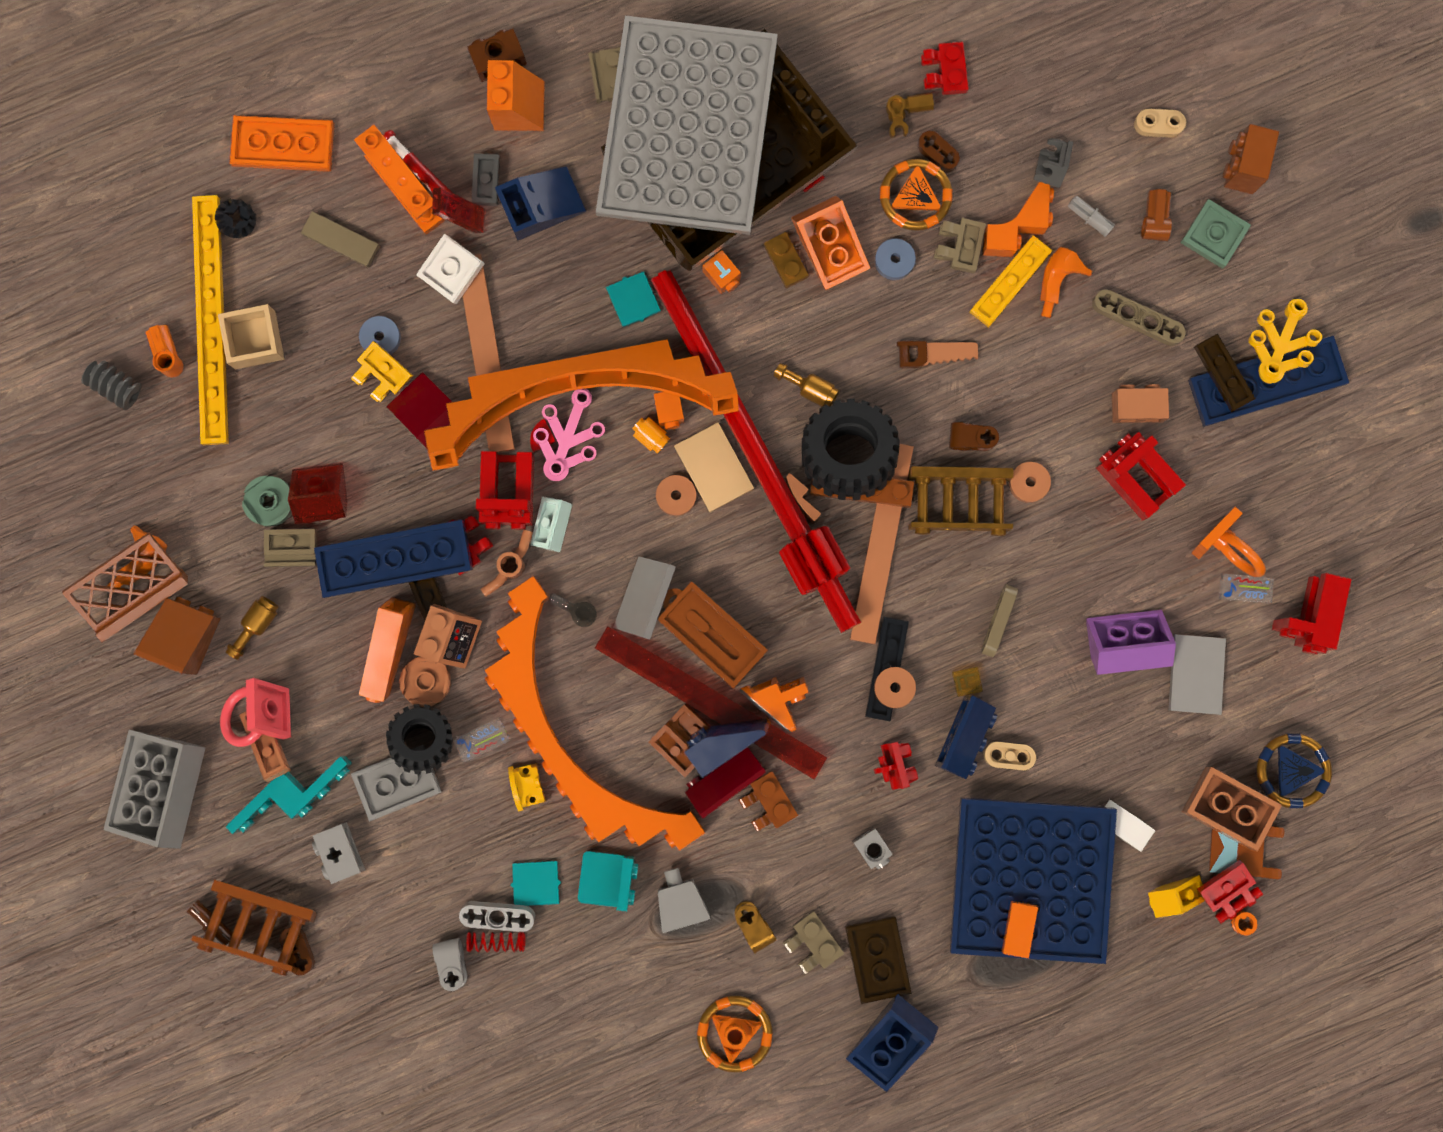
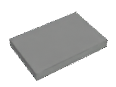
M638 556L613 628L650 640L674 574L675 566Z
M1174 634L1173 638L1176 647L1174 663L1171 666L1168 711L1222 715L1226 639Z
M421 745L411 750L422 751L426 748L424 745ZM392 758L351 773L369 822L442 793L433 768L431 773L426 774V771H421V775H418L413 770L408 773L404 771L402 766L399 768Z

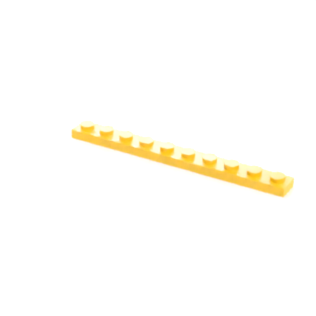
M217 195L192 197L200 442L202 445L229 444L226 356L218 314L224 313L221 231L215 222V212L220 205V198Z

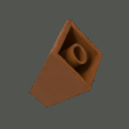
M176 596L175 600L166 598L137 646L134 655L181 674L197 675L221 618L214 616L215 611L201 605L199 609L191 607V601Z

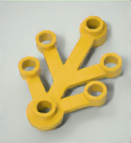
M1293 299L1285 307L1284 312L1287 320L1280 336L1273 324L1275 315L1271 310L1265 309L1257 317V322L1263 327L1265 333L1261 330H1255L1250 335L1248 341L1254 347L1261 361L1258 372L1261 380L1265 383H1277L1283 378L1286 371L1298 367L1306 368L1314 360V356L1310 351L1303 350L1296 358L1281 362L1284 354L1307 346L1315 347L1322 340V334L1318 330L1313 329L1304 337L1290 341L1297 322L1308 311L1307 304L1302 299ZM1262 316H1267L1269 321L1264 320ZM1266 335L1274 349L1272 357L1264 345ZM1254 336L1259 337V338L1261 339V341H1260V342L1256 341V340L1254 339ZM1310 336H1314L1317 341L1311 340ZM1301 356L1306 357L1308 362L1303 361ZM1269 367L1273 368L1276 371V373L1271 372L1269 370Z

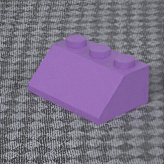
M1162 610L1086 619L1090 655L1097 675L1173 666L1176 643Z

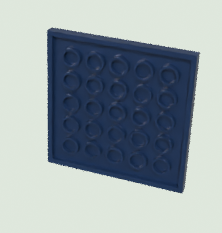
M960 797L950 953L1106 964L1117 809L1111 807ZM1011 901L1037 905L1038 907L1029 958L1002 953Z

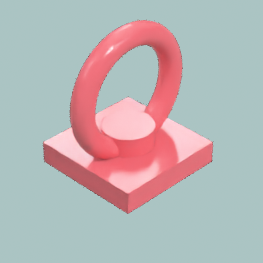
M256 678L246 680V687L233 692L222 708L220 727L225 740L233 746L245 747L257 741L262 734L282 740L291 738L289 688ZM246 697L247 730L251 732L246 736L239 737L232 731L231 715L236 704Z

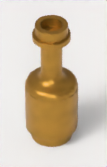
M780 363L774 373V377L778 378L777 380L780 381L784 378L799 386L802 397L821 407L824 405L832 406V401L836 400L840 391L835 388L834 384L814 374H809L808 377L804 378L788 370L787 364Z
M261 596L259 600L256 599L241 620V625L244 627L243 632L233 645L229 644L225 652L230 657L239 660L244 655L242 650L253 635L261 636L277 615L276 611L279 606L265 596Z

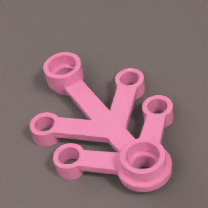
M578 389L573 392L571 401L574 406L565 431H563L557 418V409L554 405L548 404L542 409V416L548 421L559 444L556 455L548 442L549 434L546 429H536L533 439L539 444L546 458L543 471L545 476L551 481L563 480L567 476L569 468L584 461H592L596 457L595 448L585 446L581 453L566 458L568 449L591 438H600L605 432L604 425L600 422H595L589 429L574 435L583 409L587 408L592 401V395L587 389ZM583 393L586 395L587 400L580 402L577 399V395ZM547 408H551L554 410V415L552 417H548L545 415V410ZM594 426L601 427V434H594L592 428ZM540 431L546 435V438L542 441L536 438V434ZM586 449L592 450L593 457L586 458L584 451ZM553 464L560 465L561 471L559 473L552 471L551 467Z

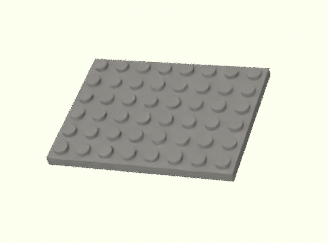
M625 16L596 215L750 235L778 34Z

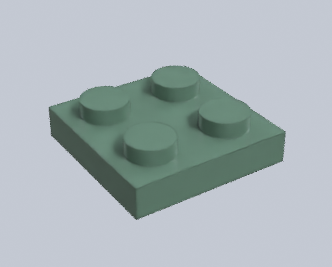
M1208 199L1180 243L1223 269L1251 225Z

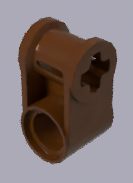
M964 422L951 423L949 449L990 451L999 441V433L992 426L973 425ZM985 433H988V437L993 439L988 445L985 444V440L980 439Z

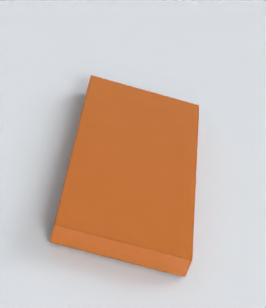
M233 115L230 165L232 167L331 172L334 122L332 120Z

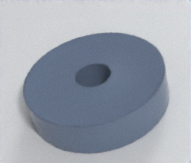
M889 239L883 242L875 255L877 271L883 277L890 280L905 278L910 274L915 264V252L912 246L902 239ZM897 256L899 258V262L893 263L891 261V257Z
M375 316L365 321L361 326L359 341L364 350L375 341L391 355L400 345L401 334L399 328L391 319ZM379 333L384 334V338L381 341L376 340V336Z

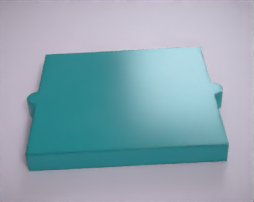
M644 271L629 278L623 277L622 281L606 287L623 328L638 321L644 322L645 318L661 312Z
M558 861L512 863L513 882L511 887L514 893V905L560 904L559 885L561 880L558 879Z

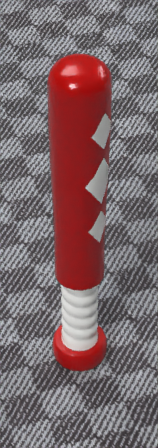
M388 130L384 133L383 136L402 157L404 163L446 208H453L457 204L458 199L448 187L397 140L394 131Z

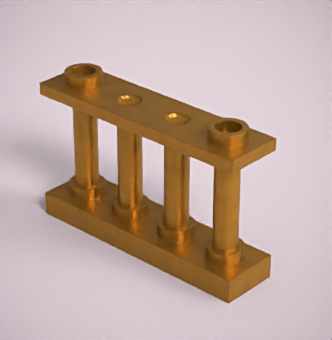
M912 466L909 469V480H915V484H918L917 522H911L908 525V530H915V534L920 535L930 534V530L991 531L992 536H1005L1006 531L1009 532L1013 529V524H1004V485L1013 479V468ZM930 480H940V484L943 485V523L928 522V484H930ZM956 481H966V485H968V523H953V485L956 484ZM981 481H991V485H993V523H978V485H981Z

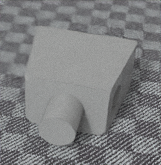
M679 867L664 871L668 886L658 889L662 932L666 933L710 920V913L694 880L682 881Z

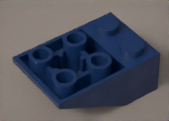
M567 166L518 177L495 187L517 241L586 212Z

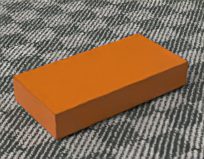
M1011 901L1002 947L1003 954L1029 958L1038 911L1037 905Z

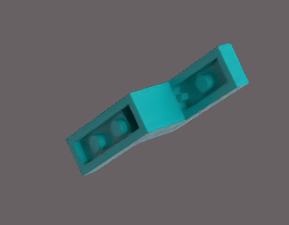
M340 756L307 790L290 772L273 779L225 827L232 834L239 833L240 831L245 833L255 823L252 820L259 813L263 815L272 807V800L291 819L298 818L299 816L301 818L305 817L313 809L311 804L317 798L323 799L332 790L329 786L336 779L341 781L350 772L348 767L352 762L346 756Z

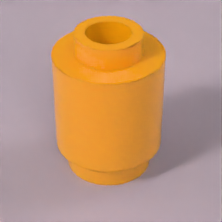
M650 417L646 420L641 418L632 428L635 431L633 437L649 451L653 450L657 454L670 440L666 435L667 432Z

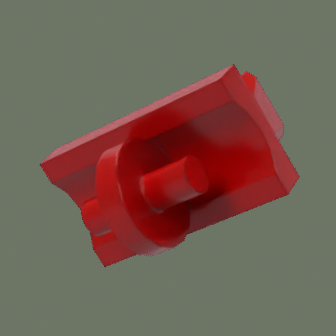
M892 742L880 745L883 756L878 757L880 767L874 768V773H882L884 782L890 781L892 790L910 787L909 784L918 779L915 767L905 768L903 758L910 757L912 754L910 744Z

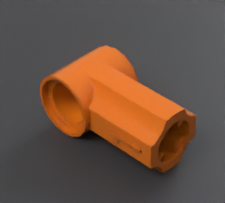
M167 325L150 327L145 333L153 354L152 361L154 367L167 377L174 378L179 376L183 371L184 365L178 357L169 327ZM169 359H172L171 365L168 368H165V363Z

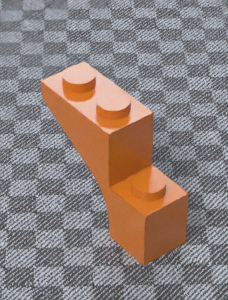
M1039 182L1019 214L1013 220L1004 224H988L984 231L983 255L1013 257L1016 251L1020 250L1021 234L1044 235L1048 227L1052 226L1053 213L1049 212V203L1053 202L1054 188H1051L1049 184Z

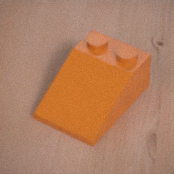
M837 196L791 217L799 238L825 290L870 269L844 203Z

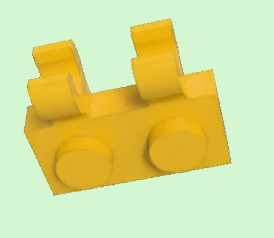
M373 341L357 359L362 366L351 379L357 385H363L372 373L381 381V384L370 396L375 401L381 402L390 390L397 394L413 375L377 342Z

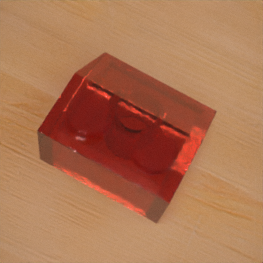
M343 463L292 469L288 503L295 524L346 518L348 501Z

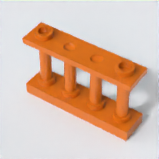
M372 125L354 139L364 152L366 160L425 235L445 221L443 215L435 207L437 203L375 125Z

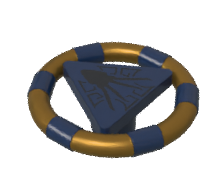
M1287 733L1274 738L1263 748L1258 757L1257 778L1265 795L1271 800L1286 808H1305L1316 803L1325 795L1332 778V766L1328 754L1317 741L1300 733ZM1303 744L1308 746L1317 756L1322 768L1282 745ZM1277 748L1279 794L1274 790L1267 778V763ZM1322 774L1315 791L1304 798L1283 797Z

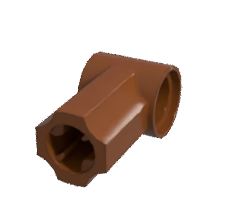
M1164 189L1150 190L1148 192L1146 216L1143 219L1141 228L1142 239L1169 240L1172 228V221L1169 219L1171 192Z

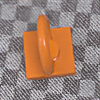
M1234 507L1199 543L1192 554L1197 559H1200L1214 546L1230 562L1246 574L1253 577H1262L1266 573V567L1260 556L1229 529L1243 514L1238 508ZM1230 545L1239 550L1251 562V564L1245 561L1243 558H1241L1230 547Z

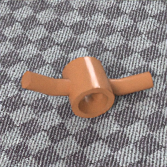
M523 530L519 546L515 552L503 553L498 558L497 569L499 574L494 580L480 588L485 597L500 588L507 579H516L523 574L525 564L522 558L528 551L533 532ZM507 559H516L518 567L515 572L504 571L503 567Z

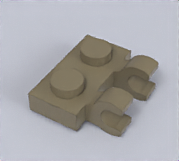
M961 218L959 224L943 221V224L940 225L939 235L956 237L954 248L938 245V248L935 249L934 259L951 261L950 268L974 274L977 270L986 223Z
M814 911L794 924L793 927L797 933L783 942L789 953L798 948L803 942L812 952L811 955L798 963L805 974L810 972L818 963L825 969L845 954Z

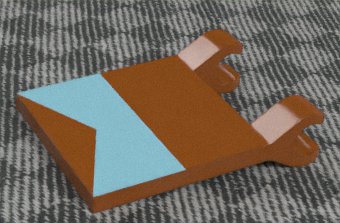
M1271 826L1266 836L1283 838L1284 828ZM1212 829L1209 872L1221 873L1240 860L1244 863L1252 877L1281 879L1282 876L1280 869L1263 867L1264 841L1258 851H1253Z

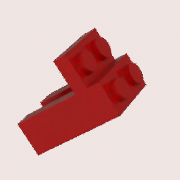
M1137 432L1133 436L1129 433L1118 442L1120 447L1116 451L1108 450L1099 458L1101 464L1096 469L1143 521L1153 515L1161 504L1172 495H1176L1186 484L1153 448L1159 442L1152 435L1145 439L1140 432ZM1137 463L1163 491L1154 501L1128 473Z
M481 451L480 499H476V510L479 511V523L485 525V529L498 530L501 529V525H511L512 530H526V526H533L535 456L532 452H517V455H498L496 451ZM499 463H516L515 499H498Z
M1329 573L1321 574L1320 579L1317 576L1309 577L1300 619L1289 617L1274 620L1272 630L1280 632L1279 636L1295 639L1294 646L1302 647V652L1318 655V653L1327 654L1329 650H1337L1352 579Z

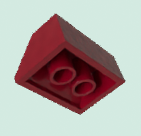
M746 747L701 779L698 775L686 785L689 789L685 791V794L703 819L765 774L766 771L750 749Z

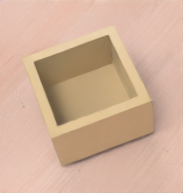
M268 304L218 314L226 361L232 368L240 369L284 360L276 311Z

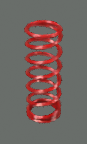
M501 931L497 950L493 932H491L488 950L484 932H482L479 950L476 942V933L473 932L471 943V933L468 932L466 940L467 952L470 953L473 946H475L476 951L479 953L484 945V949L488 953L493 945V949L497 953L501 944L503 951L507 952L510 943L513 952H516L518 948L520 952H524L525 932H518L517 943L514 949L512 932L510 931L505 949L503 932Z

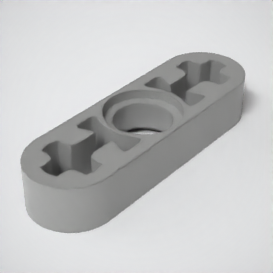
M469 901L463 905L459 913V919L464 926L469 928L526 932L534 924L535 912L531 907L525 905ZM469 909H473L474 914H477L473 920L470 919L468 914H465L468 913ZM484 910H487L486 915H485V921H482V919H483V915H482V914H483V911H484ZM495 910L501 911L505 919L499 923L494 922L490 917V913ZM510 912H513V919L511 923H508ZM522 913L528 919L525 924H522L521 919H518Z

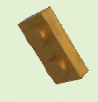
M787 232L764 242V247L786 289L808 278L809 275Z

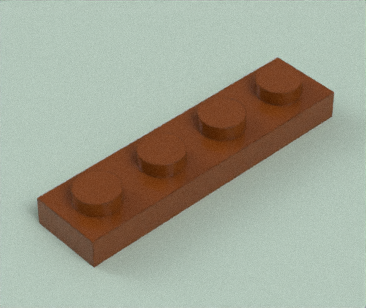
M891 479L887 481L886 486L881 491L876 488L875 495L866 497L864 494L861 495V500L854 501L911 508L914 481ZM811 484L810 495L838 499V495L833 494L831 497L825 495L824 488L817 489ZM846 497L845 500H852V501H853V498H852V497Z

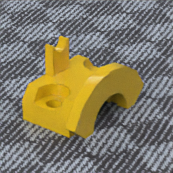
M537 763L515 769L513 766L508 767L510 786L518 812L523 811V807L546 802L539 779ZM525 768L529 769L528 774L524 773ZM531 797H535L536 801L534 803L531 802Z

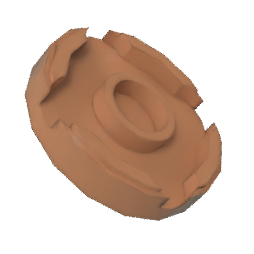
M417 657L403 668L399 679L400 690L413 705L419 704L420 707H424L425 704L435 706L442 702L449 694L451 674L445 664Z

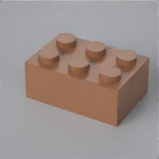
M1205 767L1181 812L1244 847L1258 851L1282 805L1213 767Z

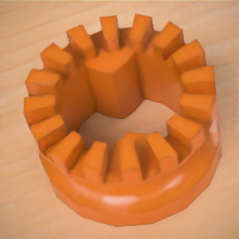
M1245 911L1236 913L1237 916L1231 921L1234 931L1245 936L1253 934L1257 929L1255 916ZM1248 917L1251 923L1250 927H1244L1241 930L1238 925L1240 918L1246 919Z

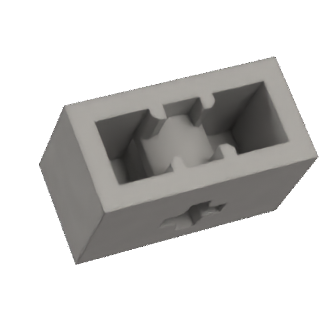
M347 822L313 835V850L317 856L321 857L324 864L321 866L322 873L326 880H330L331 884L365 871ZM335 850H340L342 855L333 858L332 853Z

